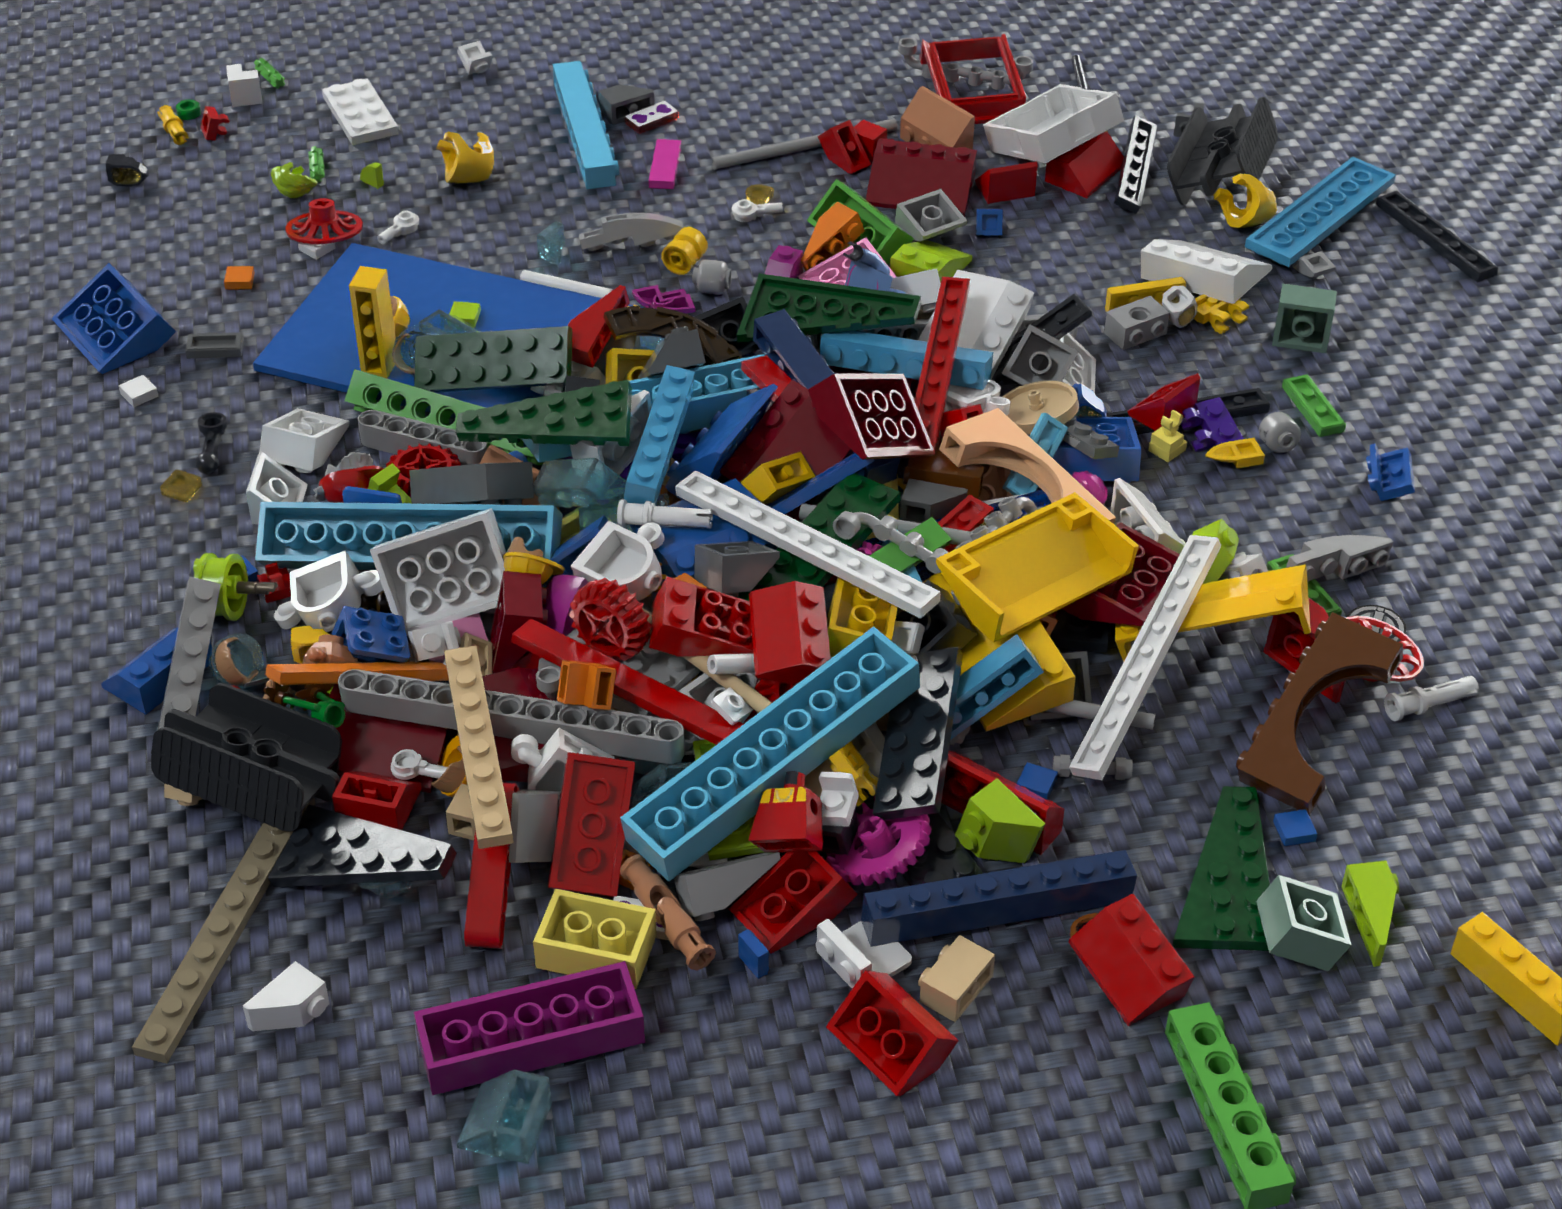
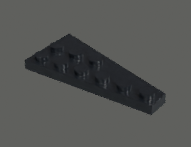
M308 805L301 818L299 827L290 836L270 872L268 880L273 887L443 880L457 853L449 843Z

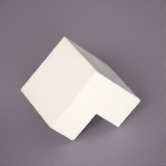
M241 64L226 65L232 107L263 104L258 71H242Z

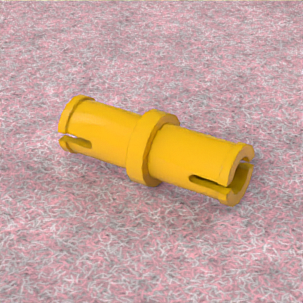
M169 105L161 106L157 114L163 122L164 130L171 135L175 144H185L187 142L186 139L189 137L183 128L182 120L174 114L173 109Z

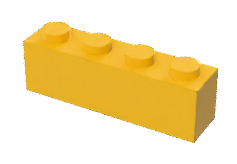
M360 266L349 284L360 368L363 372L388 379L395 366L392 353L396 345L387 269Z
M1481 912L1460 926L1450 954L1555 1045H1560L1562 1043V978L1485 913Z

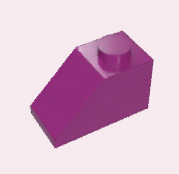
M778 245L768 260L764 274L799 279L798 275L803 273V264L801 262L803 251L790 246Z

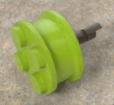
M205 553L194 561V578L221 584L215 616H224L228 621H237L242 616L248 594L268 595L269 592H274L278 586L274 582H248L246 565L239 554H229L226 558H218L214 553Z

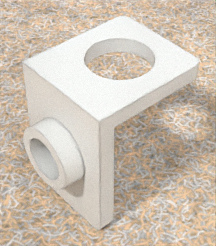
M1245 552L1235 554L1234 559L1224 572L1239 571L1241 576L1251 575L1255 569L1260 571V573L1267 572L1268 569L1262 554L1246 555Z

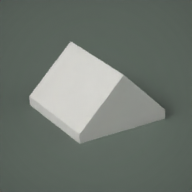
M263 452L258 454L246 491L252 524H259L260 502H303L308 485Z

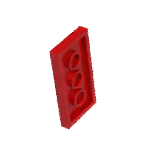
M573 752L567 753L548 888L608 897L617 896L625 841L620 817L629 811L635 762Z

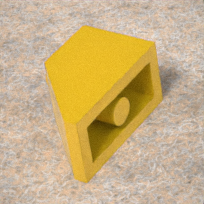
M800 451L761 464L741 481V484L765 505L814 478L815 475Z

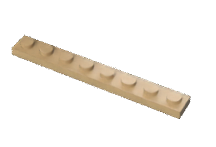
M470 646L444 650L478 848L514 843L477 647Z

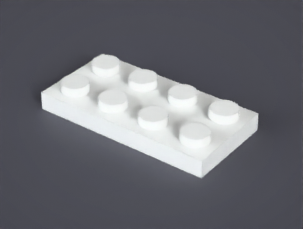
M368 78L356 79L353 82L341 85L334 84L322 89L324 100L352 145L399 134L398 125Z

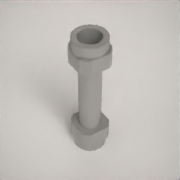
M1060 754V756H1053L1052 770L1057 771L1059 777H1069L1070 773H1072L1069 768L1073 761L1070 760V755ZM1115 757V762H1111L1105 775H1114V780L1131 779L1132 760Z

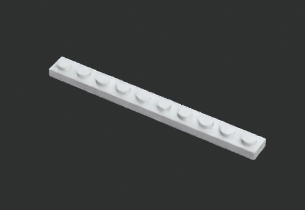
M694 471L675 486L676 495L702 509H712L714 515L920 619L940 602V591L698 471Z
M1197 535L1189 536L1069 766L1073 776L1103 779L1221 548L1219 538Z

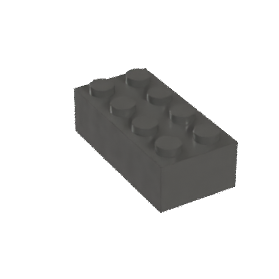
M532 462L482 463L409 470L412 504L503 505L502 500H504V505H522V499L534 498Z

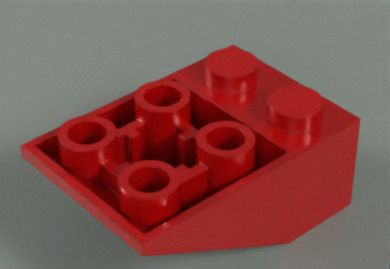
M666 577L653 601L649 648L679 657L753 653L749 601Z

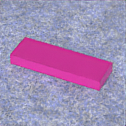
M657 139L649 176V188L674 189L681 153V140Z

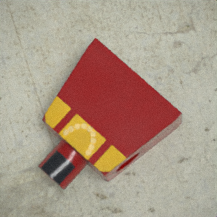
M788 771L785 775L784 788H771L763 792L749 836V841L762 851L822 850V801L819 796L804 787L805 774L797 771Z

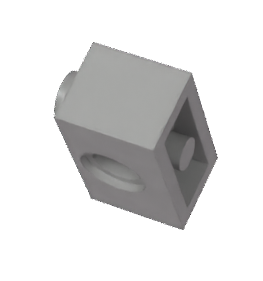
M1148 296L1107 311L1104 333L1122 350L1167 334L1170 312L1152 296Z

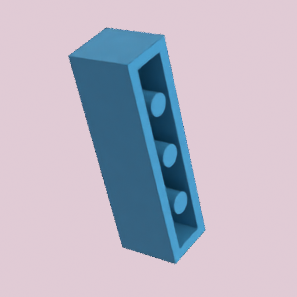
M1018 634L960 675L951 739L1044 672L1035 656Z

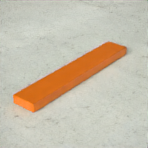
M439 661L266 664L265 674L267 678L280 685L338 684L339 676L351 669L427 681H449L447 667Z

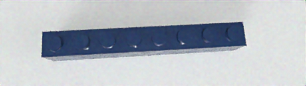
M785 309L754 319V342L763 354L767 355L792 380L810 389L829 376L836 374L829 368L824 356L819 355L813 347L811 339L805 336L799 329L797 321L794 318L792 319ZM900 458L874 459V462L855 472L880 484H885L897 479Z
M1126 850L864 893L861 922L870 947L1105 907L1133 894L1137 873Z

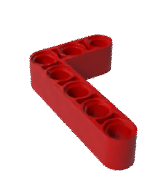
M503 783L511 823L512 794L520 790L516 783ZM476 831L474 835L464 931L465 946L502 948L511 862H509L510 844L479 849Z

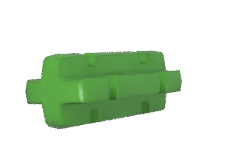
M264 58L254 61L255 69L273 87L278 89L280 86L283 87L285 85L284 77Z
M313 146L311 151L308 152L310 177L320 183L322 178L325 177L323 150Z

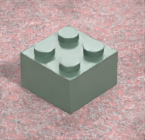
M1282 283L1272 346L1326 353L1335 311L1337 291Z
M1278 875L1256 901L1268 950L1271 954L1329 971L1352 945L1337 893Z

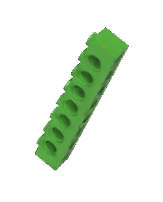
M356 369L353 371L345 398L346 402L354 404L353 410L355 411L377 410L456 430L458 413L486 408ZM381 392L382 397L380 401L377 403L376 397L378 393ZM406 399V406L401 410V402ZM430 406L431 412L425 417V410ZM455 413V421L450 425V416ZM496 438L492 442H486L487 448L492 444L502 448L507 453L514 450L519 451L527 456L528 462L543 466L544 462L539 463L528 447H524L522 439L519 443H509L507 438H502L501 440Z

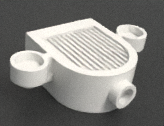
M990 380L983 390L949 385L944 412L981 404L983 413L999 408L1005 415H1008L1010 400L1000 397L1001 387L993 380Z
M608 520L573 562L571 568L575 576L584 577L588 582L607 578L609 581L616 579L619 586L627 585L628 592L631 594L636 593L635 598L637 601L642 600L658 589L661 584L662 569L654 549L663 544L664 534L657 523L651 522L642 525L636 534Z
M345 550L291 571V601L279 605L274 613V618L283 629H290L296 626L302 618L306 626L310 625L313 629H323L326 632L332 631L343 606L359 608L361 594L374 596L383 590L377 570L359 573Z
M561 728L557 729L541 750L538 749L537 740L528 734L518 735L511 743L512 758L518 763L529 765L528 790L562 792L568 752L615 759L614 756Z

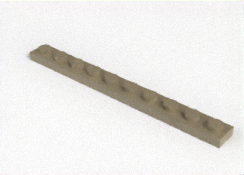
M314 798L302 810V816L305 810L307 809L308 805H315ZM266 823L262 824L132 1046L135 1056L166 1064L169 1062L270 884L268 876L293 831H282Z

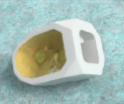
M1172 286L1163 293L1162 305L1170 312V322L1179 328L1190 323L1197 313V303L1194 296L1184 286Z

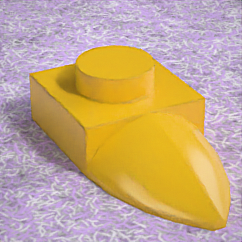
M1255 438L1221 443L1211 448L1205 454L1207 458L1216 461L1234 463L1236 468L1261 465L1264 463L1265 458Z

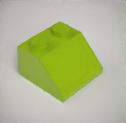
M996 778L969 799L955 836L963 847L971 850L978 858L1026 863L1030 859L1046 823Z

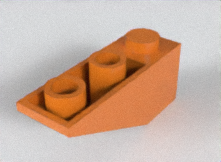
M836 202L818 219L801 259L805 271L843 251L850 245L848 242L855 241L865 232L858 212Z

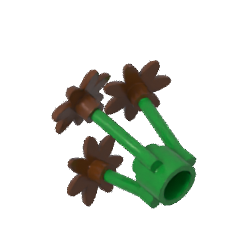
M273 681V687L264 688L265 694L269 696L267 700L284 707L290 704L301 707L304 711L309 709L311 710L312 718L324 721L335 728L341 726L345 719L344 702L335 701L327 693L334 684H303L306 689L296 692L295 696L306 699L305 701L293 698L292 694L286 693L290 685H280Z

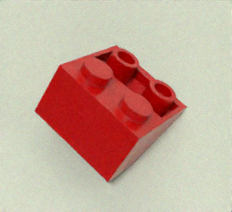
M363 771L344 772L332 796L334 810L341 814L402 830L422 789V783Z

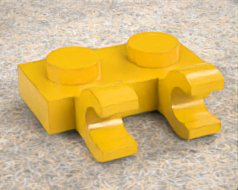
M1204 294L1195 298L1197 313L1193 319L1202 324L1209 321L1213 329L1219 334L1229 330L1230 327L1223 322L1230 318L1238 324L1248 320V317L1242 312L1249 309V305L1244 301H1240L1241 298L1234 304L1208 297Z
M851 741L829 757L832 761L830 767L833 772L851 773L853 775L859 794L857 806H860L869 797L864 789H867L871 796L876 794L878 778L870 772L869 765Z

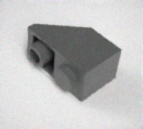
M909 479L901 499L900 520L923 523L933 517L938 523L967 497L968 489Z

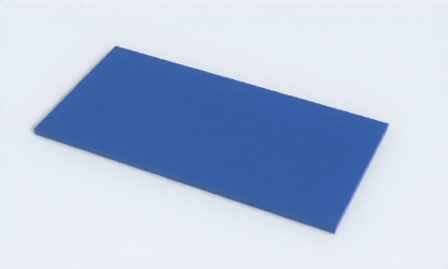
M351 243L253 362L254 371L347 393L354 369L361 371L349 284L360 266L387 269L390 296L400 298L407 307L410 323L405 333L410 335L403 340L400 346V354L405 364L415 369L416 336L568 326L573 318L601 298ZM454 301L480 303L481 312L475 327L449 325L448 316ZM401 336L396 337V343H397V341L400 339ZM640 336L641 349L655 350L664 338ZM395 365L388 379L414 386L415 375L405 373ZM531 387L435 392L486 408L497 404H508L527 398L533 399L544 396L530 390ZM381 392L378 393L376 400L380 401L382 397ZM406 399L401 402L400 406H406ZM428 406L425 412H431V407ZM453 413L450 417L456 418L455 413Z

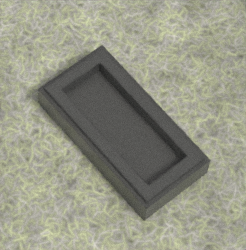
M243 333L188 334L185 349L187 359L242 357Z

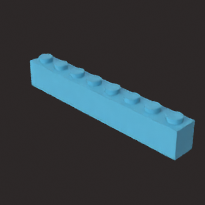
M581 61L552 64L554 87L586 189L616 186L615 176L619 175L618 161L615 160L614 149L610 147L609 134H606L605 122L602 120L600 107L597 108L596 95H593L592 82H589L588 70H583Z

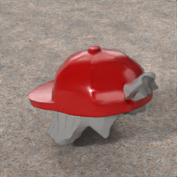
M350 452L348 456L343 457L337 467L331 464L327 465L325 476L319 481V487L313 489L315 492L314 497L318 502L327 500L332 503H344L342 492L346 486L368 489L371 477L382 471L383 468L373 465V458H371V455H367L366 452Z

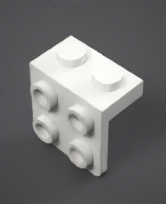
M829 919L817 925V953L851 988L855 986L865 970L887 973L892 977L909 967L912 963L911 954L899 942L870 947L861 921L843 932Z

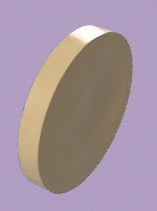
M1038 381L1025 384L1009 391L1003 396L1010 400V410L1006 416L1026 434H1031L1041 413H1047L1062 424H1065L1076 415L1079 409L1076 390L1071 385L1059 381Z

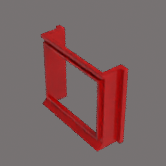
M1002 34L1001 37L932 43L922 39L919 60L921 64H928L936 93L974 115V124L987 123L1025 104L1026 94L1005 34ZM1002 57L1014 93L951 98L941 66L942 62Z

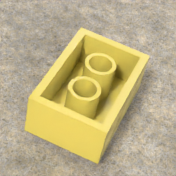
M555 889L533 941L536 968L569 975L625 961L634 989H637L657 936L655 909Z

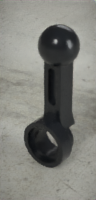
M218 412L206 413L200 416L197 421L199 431L205 436L202 453L197 456L195 464L198 471L203 474H212L219 466V460L216 455L218 445L222 441L221 435L225 433L227 428V420L224 414Z

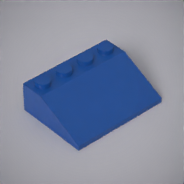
M110 263L51 318L101 374L157 351L177 332Z
M771 384L731 403L724 412L719 410L710 422L711 427L709 429L704 427L695 440L697 442L694 446L690 443L681 456L683 460L681 462L676 460L671 465L666 474L670 478L665 488L679 499L684 500L676 495L675 486L694 471H698L717 481L721 477L720 470L763 417L778 386Z
M1074 416L1076 421L1091 426L1093 431L1108 436V440L1119 446L1118 457L1092 459L1062 440L1053 459L1070 475L1074 472L1088 471L1100 477L1102 481H1114L1118 478L1127 483L1139 481L1141 446L1132 417Z
M736 478L723 483L760 502ZM686 500L667 506L702 509ZM713 514V521H710L712 522L711 529L659 525L665 539L660 547L654 549V553L659 563H662V574L675 578L683 573H687L694 578L695 545L754 541L774 550H777L778 546ZM630 525L631 529L636 534L639 528L642 526Z

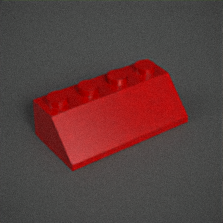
M949 750L941 803L964 814L969 799L998 778L1046 823L1033 850L1042 855L1061 833L1065 809L1053 801H1049L1029 791L1027 788L1002 777L1000 774L973 762L971 759Z

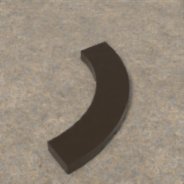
M630 306L604 312L603 315L614 340L633 336L665 338V335L671 333V330L688 326L689 331L698 329L704 358L710 365L743 358L733 345H730L718 334L717 330L695 317L663 307H657L656 309Z

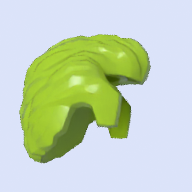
M292 162L274 167L271 171L272 181L278 191L286 197H301L309 193L318 184L317 180L301 175L304 172L302 166L292 169L294 167Z

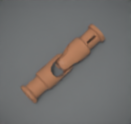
M640 854L631 856L620 868V874L623 879L631 882L634 886L635 895L644 907L655 909L656 922L663 926L666 937L673 947L681 950L687 958V966L691 970H700L708 966L716 955L714 947L706 944L700 936L701 931L699 927L682 909L681 904L661 876L653 873L648 866L649 862Z

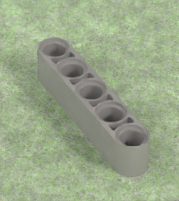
M367 410L358 416L361 443L372 449L397 455L398 450H407L408 445L416 447L419 443L422 446L431 443L434 447L440 445L442 449L450 448L452 454L458 455L461 465L480 464L487 450L486 442L459 441L454 429L377 410Z

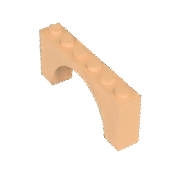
M999 408L946 427L939 450L957 467L970 464H989L1013 470L1038 485L1048 496L1051 503L1076 492L1114 524L1116 516Z

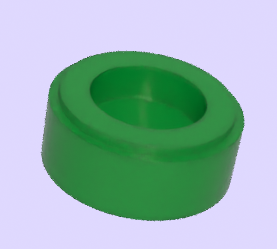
M191 99L180 101L176 105L177 116L182 120L198 118L201 115L199 102Z

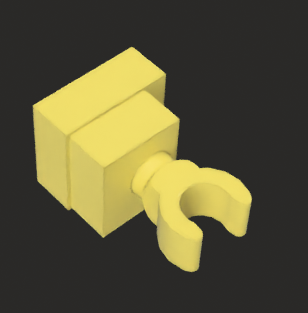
M1172 410L1170 418L1163 416L1161 419L1162 427L1151 435L1148 451L1166 462H1170L1186 451L1187 441L1184 440V435L1177 431L1182 422V414Z

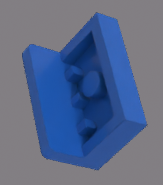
M1371 444L1370 456H1366L1368 469L1372 473L1368 475L1371 491H1377L1380 501L1415 493L1412 457L1409 448L1379 454L1376 444Z

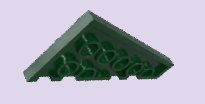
M759 273L737 333L738 342L754 341V319L783 309L786 310L792 319L794 318L797 321L799 329L805 336L915 324L918 316L921 296Z
M629 379L618 382L613 381L603 385L583 387L578 390L553 393L533 399L527 398L518 402L497 404L493 407L478 410H468L458 413L455 433L459 441L492 442L496 438H507L509 443H519L521 439H532L533 444L576 445L580 441H592L594 445L604 446L606 441L618 442L619 446H629L632 387Z
M1223 786L1173 939V948L1269 951L1256 902L1270 885L1256 787Z

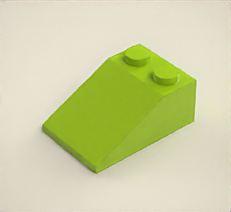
M929 240L903 244L891 256L890 269L897 277L937 268L941 283L942 276L953 277L957 270H963L972 261L973 255Z

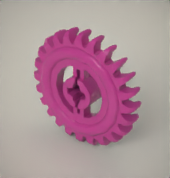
M863 801V814L856 813L859 826L848 855L826 853V861L846 882H851L852 885L857 886L863 882L865 886H871L874 881H877L878 884L884 883L887 877L893 880L896 878V873L900 872L903 874L908 871L906 866L915 865L918 862L916 856H922L925 852L924 846L929 844V835L932 828L929 825L930 819L927 814L883 820L878 816H874L873 809H870Z

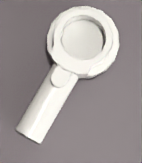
M742 199L732 206L734 218L740 222H749L767 213L783 212L782 202L755 205L749 200Z
M410 211L400 212L394 217V225L377 236L379 243L385 244L393 237L415 232L419 225L418 215Z
M411 749L397 752L393 756L391 763L392 774L400 780L412 779L418 775L439 779L448 768L422 760L421 755Z

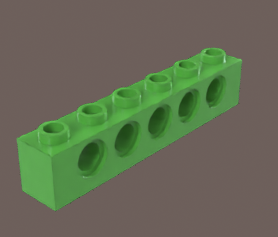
M1210 1002L1170 1010L1165 1034L1244 1209H1265L1289 1203L1292 1189L1296 1185L1294 1170L1283 1159L1279 1138L1276 1133H1271L1266 1123L1265 1109L1262 1103H1257L1252 1093V1083L1249 1075L1243 1073L1240 1068L1237 1050L1234 1044H1229L1225 1036L1222 1018L1220 1015H1215Z

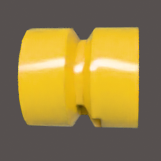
M684 227L663 249L661 259L668 270L678 275H684L706 253L708 249L707 240L696 228Z

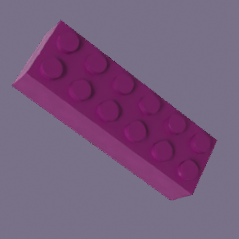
M625 961L414 1012L418 1041L432 1095L645 1043L644 1016Z

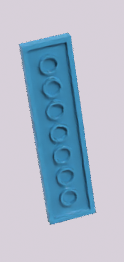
M1352 157L1246 238L1245 248L1254 251L1258 255L1270 258L1280 265L1290 267L1300 257L1393 185L1396 174Z

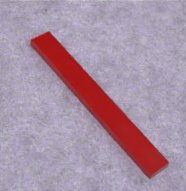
M942 276L915 397L916 406L934 451L937 446L968 299L970 278Z
M529 619L512 633V643L561 667L562 660L599 663L615 668L616 675L613 694L661 718L678 721L682 724L683 729L715 745L744 725L741 722H737L734 725L729 724L715 709L533 619Z

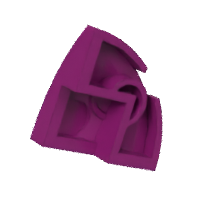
M658 285L632 290L635 300L646 308L657 309V307H663L682 313L696 312L690 294H686L684 288L664 293L660 292Z
M557 575L550 579L546 587L547 597L543 609L548 610L547 626L566 636L574 630L571 626L574 620L569 616V613L572 611L570 603L573 601L577 591L589 583L584 577Z

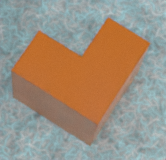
M562 660L557 701L564 704L584 705L592 709L611 710L616 669L599 663Z

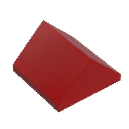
M1037 161L988 169L975 179L976 185L988 204L1033 197L1036 190Z
M1197 373L1162 386L1127 412L1130 417L1156 431L1162 427V417L1170 418L1172 410L1183 415V410L1194 408L1195 403H1197L1201 378Z

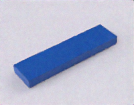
M854 453L766 506L786 514L875 460H862Z

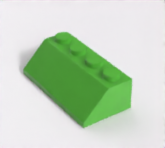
M838 179L834 181L807 219L815 227L818 219L836 202L858 212L865 232L853 242L857 243L867 238L886 264L890 263L891 256L903 244L911 243L914 239L866 199Z

